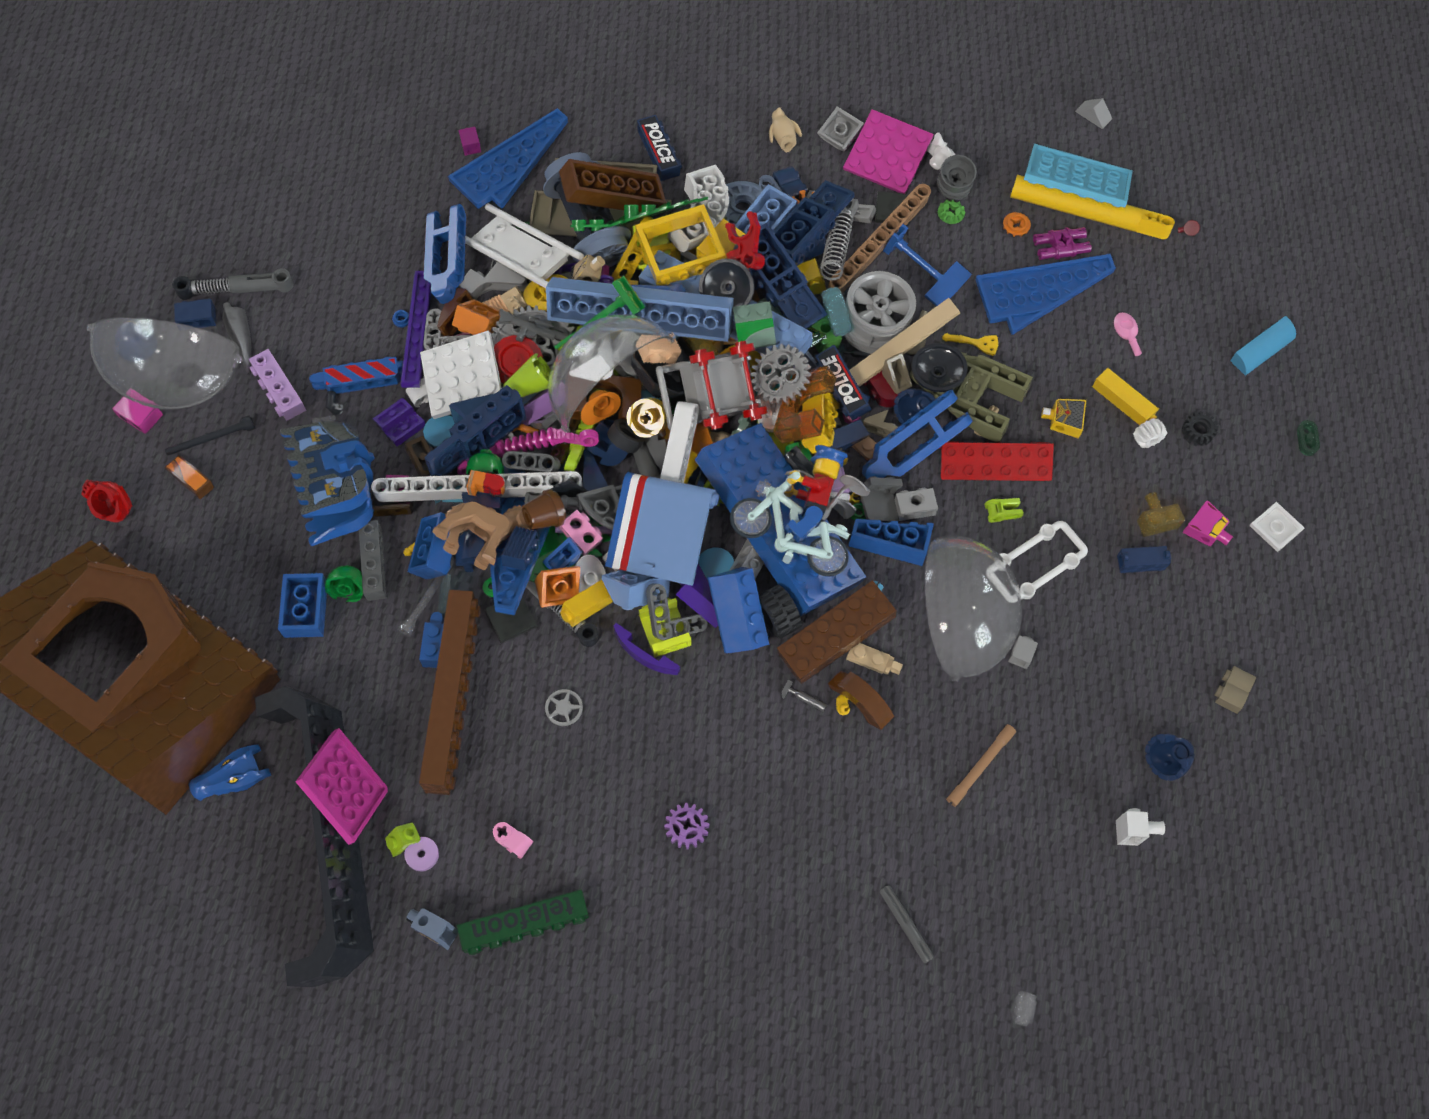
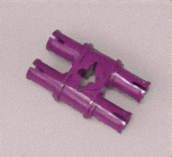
M1066 227L1061 230H1050L1048 233L1034 234L1033 242H1035V246L1048 243L1052 245L1050 248L1038 249L1039 260L1048 258L1059 260L1064 257H1075L1081 253H1090L1092 248L1089 241L1077 244L1073 241L1074 239L1086 238V228L1070 229Z

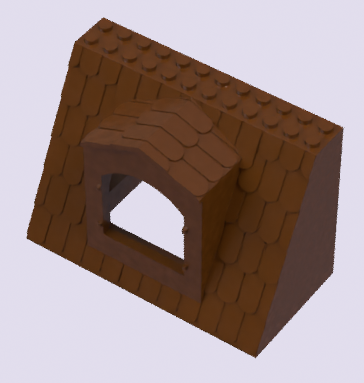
M90 540L0 597V693L123 785L167 815L189 789L190 781L205 770L255 711V697L271 692L281 679L278 677V671L271 662L265 658L263 660L259 658L258 654L248 647L246 649L241 641L234 636L232 638L228 636V633L220 626L215 627L210 619L204 615L201 617L190 605H184L180 598L170 593L155 574L139 571L132 564H126L118 554L109 552V549L102 543L97 545ZM107 601L120 604L133 611L139 617L146 632L148 645L140 654L136 655L135 660L110 688L104 691L101 698L95 702L38 660L36 656L72 619L99 602Z

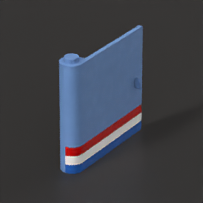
M627 472L622 484L605 566L693 586L709 509L717 506L719 494H717L715 489Z

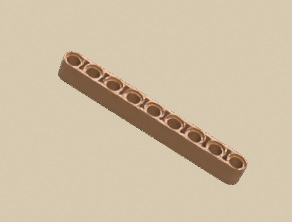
M919 184L845 262L841 278L833 281L830 280L828 293L830 295L840 296L884 250L892 235L898 232L901 225H907L926 205L931 194V189L928 185ZM833 275L831 278H836L839 275Z

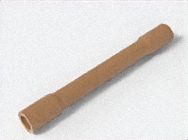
M1007 724L993 744L947 797L946 800L949 803L953 802L951 805L956 807L969 788L998 752L1014 736L1016 730L1011 725Z

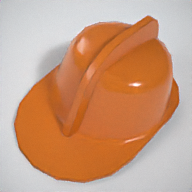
M605 390L593 392L588 402L582 408V422L586 425H594L615 414L621 405L619 395Z

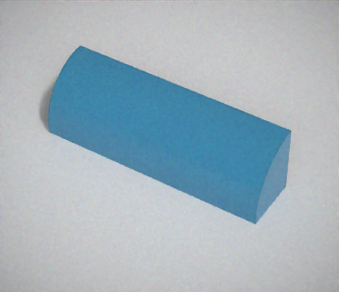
M1287 316L1283 317L1238 350L1230 361L1246 376L1296 338V330L1293 323Z

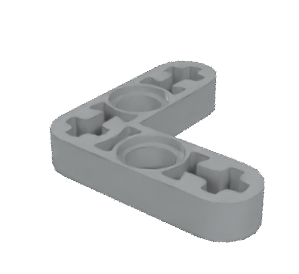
M432 309L427 313L423 344L425 351L432 349V345L435 348L470 337L471 335L443 336L437 327L441 310ZM432 330H439L438 333L434 335L430 334Z

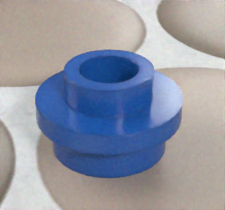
M404 310L396 311L392 318L394 325L406 327L409 321V313Z

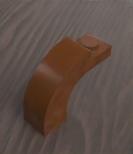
M840 671L828 683L832 690L852 701L870 725L882 730L893 719L894 715L883 698L866 681L850 671L847 674Z

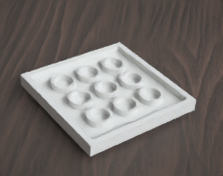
M489 330L420 352L431 417L433 419L450 415L449 405L451 403L494 394L502 389L492 336Z

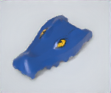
M251 745L240 748L229 754L206 773L193 778L189 783L190 792L193 797L201 801L212 795L219 796L230 792L244 791L271 776L269 769L259 770L253 755L261 751L260 746Z

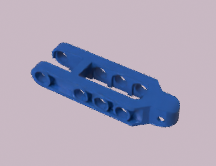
M461 204L450 207L449 226L441 228V219L439 217L441 215L438 211L428 213L426 218L424 279L431 284V293L441 304L448 303L454 298L456 288L464 280L466 213ZM449 240L448 269L441 273L440 260H442V257L440 256V248L442 247V242Z
M949 390L943 393L876 443L873 457L862 468L863 476L866 479L872 476L884 478L887 475L901 477L968 427L973 421L968 412H965L964 415L955 421H950L944 427H941L935 419L937 415L956 402L958 397L954 391ZM929 422L935 431L934 436L924 444L918 445L919 448L909 455L906 454L903 460L892 466L887 458L888 452Z

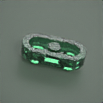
M1302 421L1297 427L1299 450L1306 456H1312L1320 448L1318 427L1313 421Z

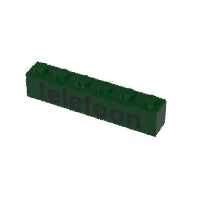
M581 889L457 925L462 951L469 953V955H475L482 952L481 948L488 946L490 949L503 946L502 942L509 940L511 943L520 942L523 940V936L531 934L532 937L543 935L544 930L551 928L552 931L565 928L564 924L573 922V925L586 922L585 918H589Z

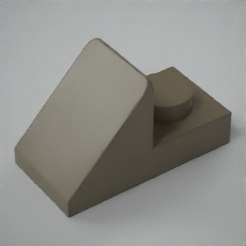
M888 410L865 418L863 423L868 432L882 437H886L898 427L893 423L885 422Z

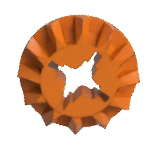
M1018 212L1008 214L1003 221V229L1007 230V234H1013V237L1016 235L1022 237L1023 234L1028 233L1031 227L1029 218ZM1020 222L1019 227H1013L1014 224Z

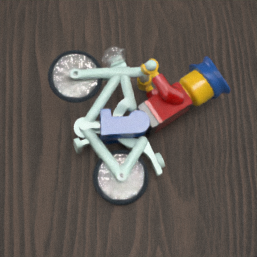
M816 445V454L811 457V462L814 463L813 478L805 475L802 477L800 472L794 470L789 473L791 475L786 478V481L777 488L772 487L767 479L764 482L759 481L755 490L758 492L757 497L762 496L766 497V499L761 501L755 498H746L739 501L732 508L730 521L733 529L739 535L746 538H758L764 535L771 526L772 515L769 507L772 505L777 532L774 546L777 551L786 552L782 561L789 564L794 555L793 552L805 555L810 567L816 573L830 577L840 574L846 568L849 554L845 544L838 538L829 536V533H835L845 539H848L850 534L846 532L847 528L843 525L837 524L835 527L825 521H820L826 511L834 480L837 479L839 469L843 466L844 459L848 455L843 451L828 446ZM801 482V485L810 488L808 492L801 489L795 490L792 484ZM795 495L796 498L806 501L804 508L788 497ZM780 502L790 508L789 516L791 521L786 525L785 530ZM798 514H802V520L798 519ZM809 536H820L810 546L801 544Z

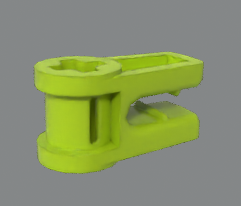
M1020 498L991 499L985 502V508L988 509L989 513L988 521L992 523L1021 518L1023 510L1013 509L1018 508L1020 505Z

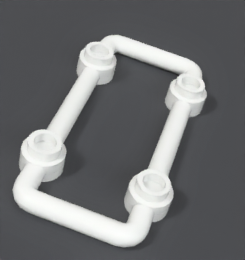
M1057 521L1052 525L1044 524L1040 528L1039 534L1010 553L999 554L995 559V563L987 568L986 573L1008 602L1016 603L1021 599H1031L1036 589L1064 570L1075 569L1080 560L1087 555L1088 549L1066 522ZM1061 528L1080 551L1076 554L1068 553L1064 557L1063 563L1033 583H1023L1019 592L1012 595L994 572L998 569L1006 570L1010 566L1011 560L1040 541L1051 540L1055 535V531Z

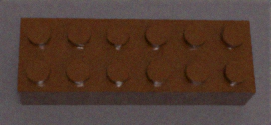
M568 159L559 171L567 202L624 210V205H639V212L642 211L641 205H656V208L666 203L658 174Z
M872 580L777 647L778 654L800 684H802L896 617L897 610Z

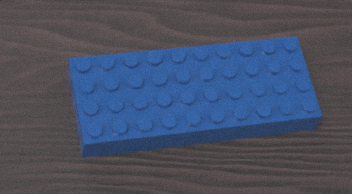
M761 423L703 447L695 458V461L730 513L734 505L743 499L755 498L763 501L766 499V494L763 493L766 486L779 487L788 477L785 473L793 471ZM800 482L792 484L795 490L807 491ZM795 495L788 497L804 508L806 501L796 498ZM780 502L785 530L786 525L791 521L789 516L790 508ZM744 503L735 511L734 519L744 533L757 534L767 525L768 516L766 511L752 524L746 522L748 514L759 505L757 503ZM772 505L769 507L772 515V523L769 530L758 538H747L778 585L783 587L791 596L800 617L854 589L866 578V575L849 551V561L846 568L840 574L830 577L816 573L810 567L805 555L793 552L794 555L790 563H784L782 560L786 552H779L774 546L777 532ZM798 514V519H799V520H802V518H803V517H801L802 514ZM829 533V536H833L841 540L837 534ZM809 536L801 544L810 546L820 536ZM830 540L833 556L829 562L811 557L813 564L820 571L834 572L844 563L845 555L842 547ZM821 541L818 542L814 547L822 549Z

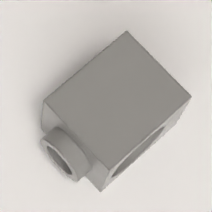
M1019 635L1008 662L1027 669L1038 643L1034 642L1030 637Z

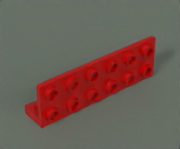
M948 441L939 448L941 449L940 476L942 480L1051 481L1054 444L1049 442L967 443Z

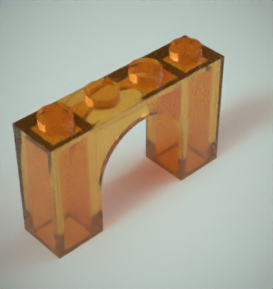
M828 366L807 370L811 373V376L806 377L810 383H804L807 390L801 389L802 396L796 394V401L789 398V404L782 400L773 428V433L782 444L821 436L824 419L816 409L797 412L808 399L833 392L836 376ZM796 374L792 375L790 381L796 378Z

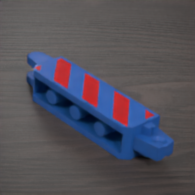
M385 357L377 360H366L365 362H351L339 366L331 365L323 368V372L310 375L309 380L314 390L327 389V391H334L337 394L396 385L401 381L403 361H397L396 357Z

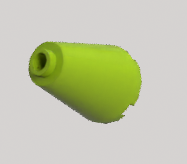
M536 353L503 384V387L508 385L512 390H517L521 397L552 388L556 385L555 378L551 379L552 370L542 357L537 358L538 354Z

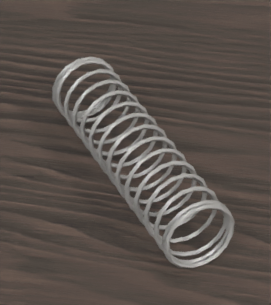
M847 208L843 209L847 212L842 211L841 213L848 214L852 220L846 216H837L836 218L845 217L850 222L848 223L844 220L835 221V226L846 227L847 230L837 229L834 226V229L828 232L820 273L825 279L831 281L838 280L843 274L854 219L853 213ZM838 221H842V222H845V223H847V224H843V225H842V224H839V223H837V222H838ZM838 230L841 232H846V234L836 233L834 231ZM833 235L844 236L845 238L842 239V238L834 237ZM832 239L843 240L844 243L835 242ZM832 244H841L844 247L833 246ZM830 248H837V249H841L842 251H841V252H839V251H833V250L830 249ZM830 253H840L841 256L832 255ZM829 257L840 258L841 260H832ZM829 264L835 267L838 266L840 269L833 270L828 268L826 265ZM824 266H825L827 269H829V270H832V271H839V270H841V272L838 273V274L828 273V272L824 269ZM822 269L829 275L839 276L836 278H829L823 274Z

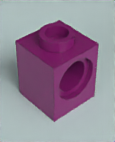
M470 127L459 130L464 155L480 153L481 148L476 128Z

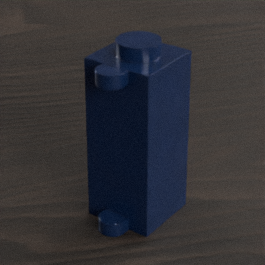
M1167 546L1126 548L1120 550L1117 554L1120 573L1166 570L1170 565L1171 555L1170 551L1167 550Z

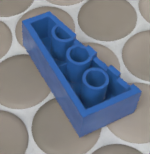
M856 519L848 546L922 566L927 555L934 523L920 525L918 522L902 524L898 523V521L884 523L881 520Z

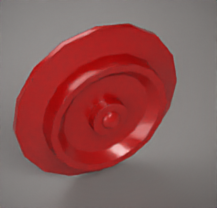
M511 335L495 344L494 351L501 383L504 384L532 355L537 353V358H543L540 348L533 340L525 337L522 342L516 340L517 335Z

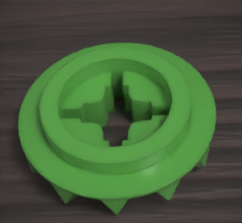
M945 200L944 203H940L938 216L945 223H959L965 216L964 206L960 205V201Z

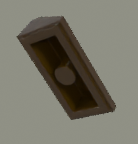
M413 503L374 504L373 514L375 517L413 514Z

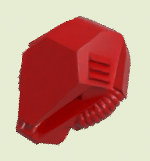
M86 480L82 486L81 495L88 499L87 504L91 513L99 519L120 522L126 518L132 508L128 494L123 486L117 483Z

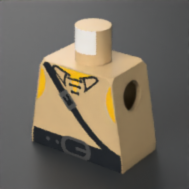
M586 255L583 260L572 267L569 279L598 282L605 260L601 256L594 258L591 255Z

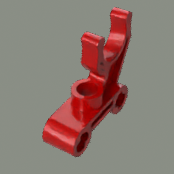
M748 211L746 215L750 221V228L744 236H738L735 224L729 222L725 224L729 240L738 245L737 249L726 254V258L737 260L747 268L759 270L765 264L764 256L757 253L761 225L759 224L757 213Z

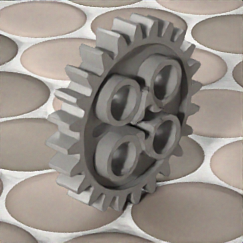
M780 344L779 349L773 345V351L766 348L767 354L760 353L762 359H755L758 365L752 366L756 370V372L751 373V376L755 378L751 383L756 385L753 389L758 392L757 395L759 397H763V400L766 402L769 400L773 405L775 402L781 405L782 400L789 404V398L796 401L795 395L802 396L800 390H807L804 383H810L806 379V377L811 376V373L807 371L811 366L806 364L809 360L804 357L801 351L799 352L796 347L792 349L789 344L786 349L783 344ZM785 359H788V362L785 365H782V362ZM772 368L771 373L766 375V371ZM796 374V378L790 381V377ZM780 384V387L774 390L775 385Z

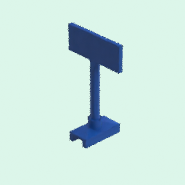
M902 224L898 232L892 235L883 251L889 255L894 249L898 248L932 275L937 282L925 294V297L938 306L946 299L951 298L972 274L956 261L944 275H941L902 239L908 230V227Z

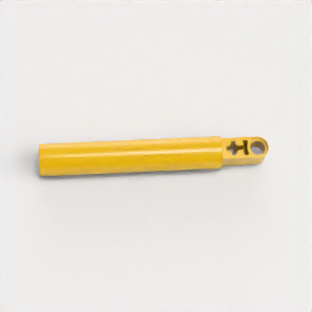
M1017 175L1010 198L1159 239H1167L1175 224L1174 219L1167 215L1127 204L1126 207H1115L1110 203L1097 202L1092 198H1082L1074 193H1064L1056 188H1047L1038 183H1029L1027 180H1024L1025 176Z

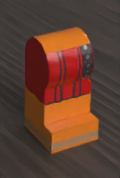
M471 470L467 483L468 495L476 496L477 492L490 493L494 497H500L505 493V481L502 476Z

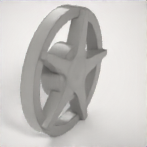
M567 689L552 693L545 704V712L548 719L559 726H568L575 723L583 711L581 698L575 692ZM567 693L565 698L560 701L553 698L558 694ZM570 694L576 697L579 705L570 703ZM550 701L556 704V710L552 714H549L548 711ZM572 709H579L577 716L570 721L568 714H570ZM560 714L565 716L567 722H558L552 717Z

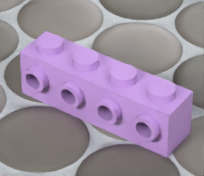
M269 349L249 358L252 365L249 368L254 377L259 376L260 379L257 381L262 390L267 389L268 393L266 396L271 404L276 403L277 406L274 408L279 417L284 416L287 421L306 411L301 399Z

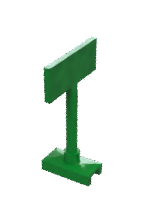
M625 276L620 279L618 278L612 283L619 293L615 301L587 321L582 328L555 345V349L578 338L619 307L627 305L633 315L646 308Z

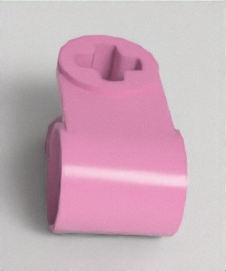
M505 822L497 823L493 828L495 840L510 853H515L519 859L524 856L533 843L528 836ZM506 829L507 836L502 835L500 837L499 831Z

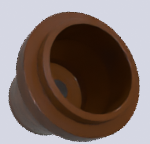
M551 489L544 490L541 495L522 505V514L530 530L564 525V520H566L564 504L558 493Z

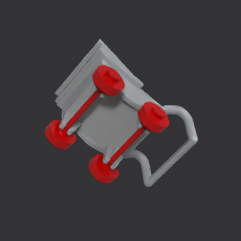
M746 340L736 342L735 347L729 348L730 353L716 356L714 351L707 352V349L695 351L696 355L689 356L690 362L682 361L656 368L669 430L672 427L673 416L663 373L680 370L686 402L699 405L697 424L703 422L704 427L711 426L712 430L722 428V424L728 422V416L743 413L744 418L750 417L752 421L761 419L763 414L768 413L767 406L759 407L760 399H755L754 384L751 383L752 376L749 365L751 356H748V352L755 350L754 343L747 344Z

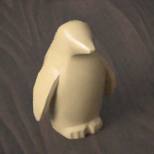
M777 108L772 113V125L769 130L770 142L773 143L774 136L781 149L785 152H790L796 145V133L799 137L802 136L801 129L796 122L790 120L781 108Z

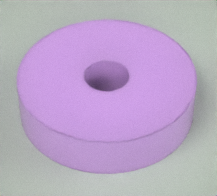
M420 837L421 840L418 843L409 845L405 849V860L413 870L427 871L438 861L439 849L430 838ZM420 851H425L424 857H418Z

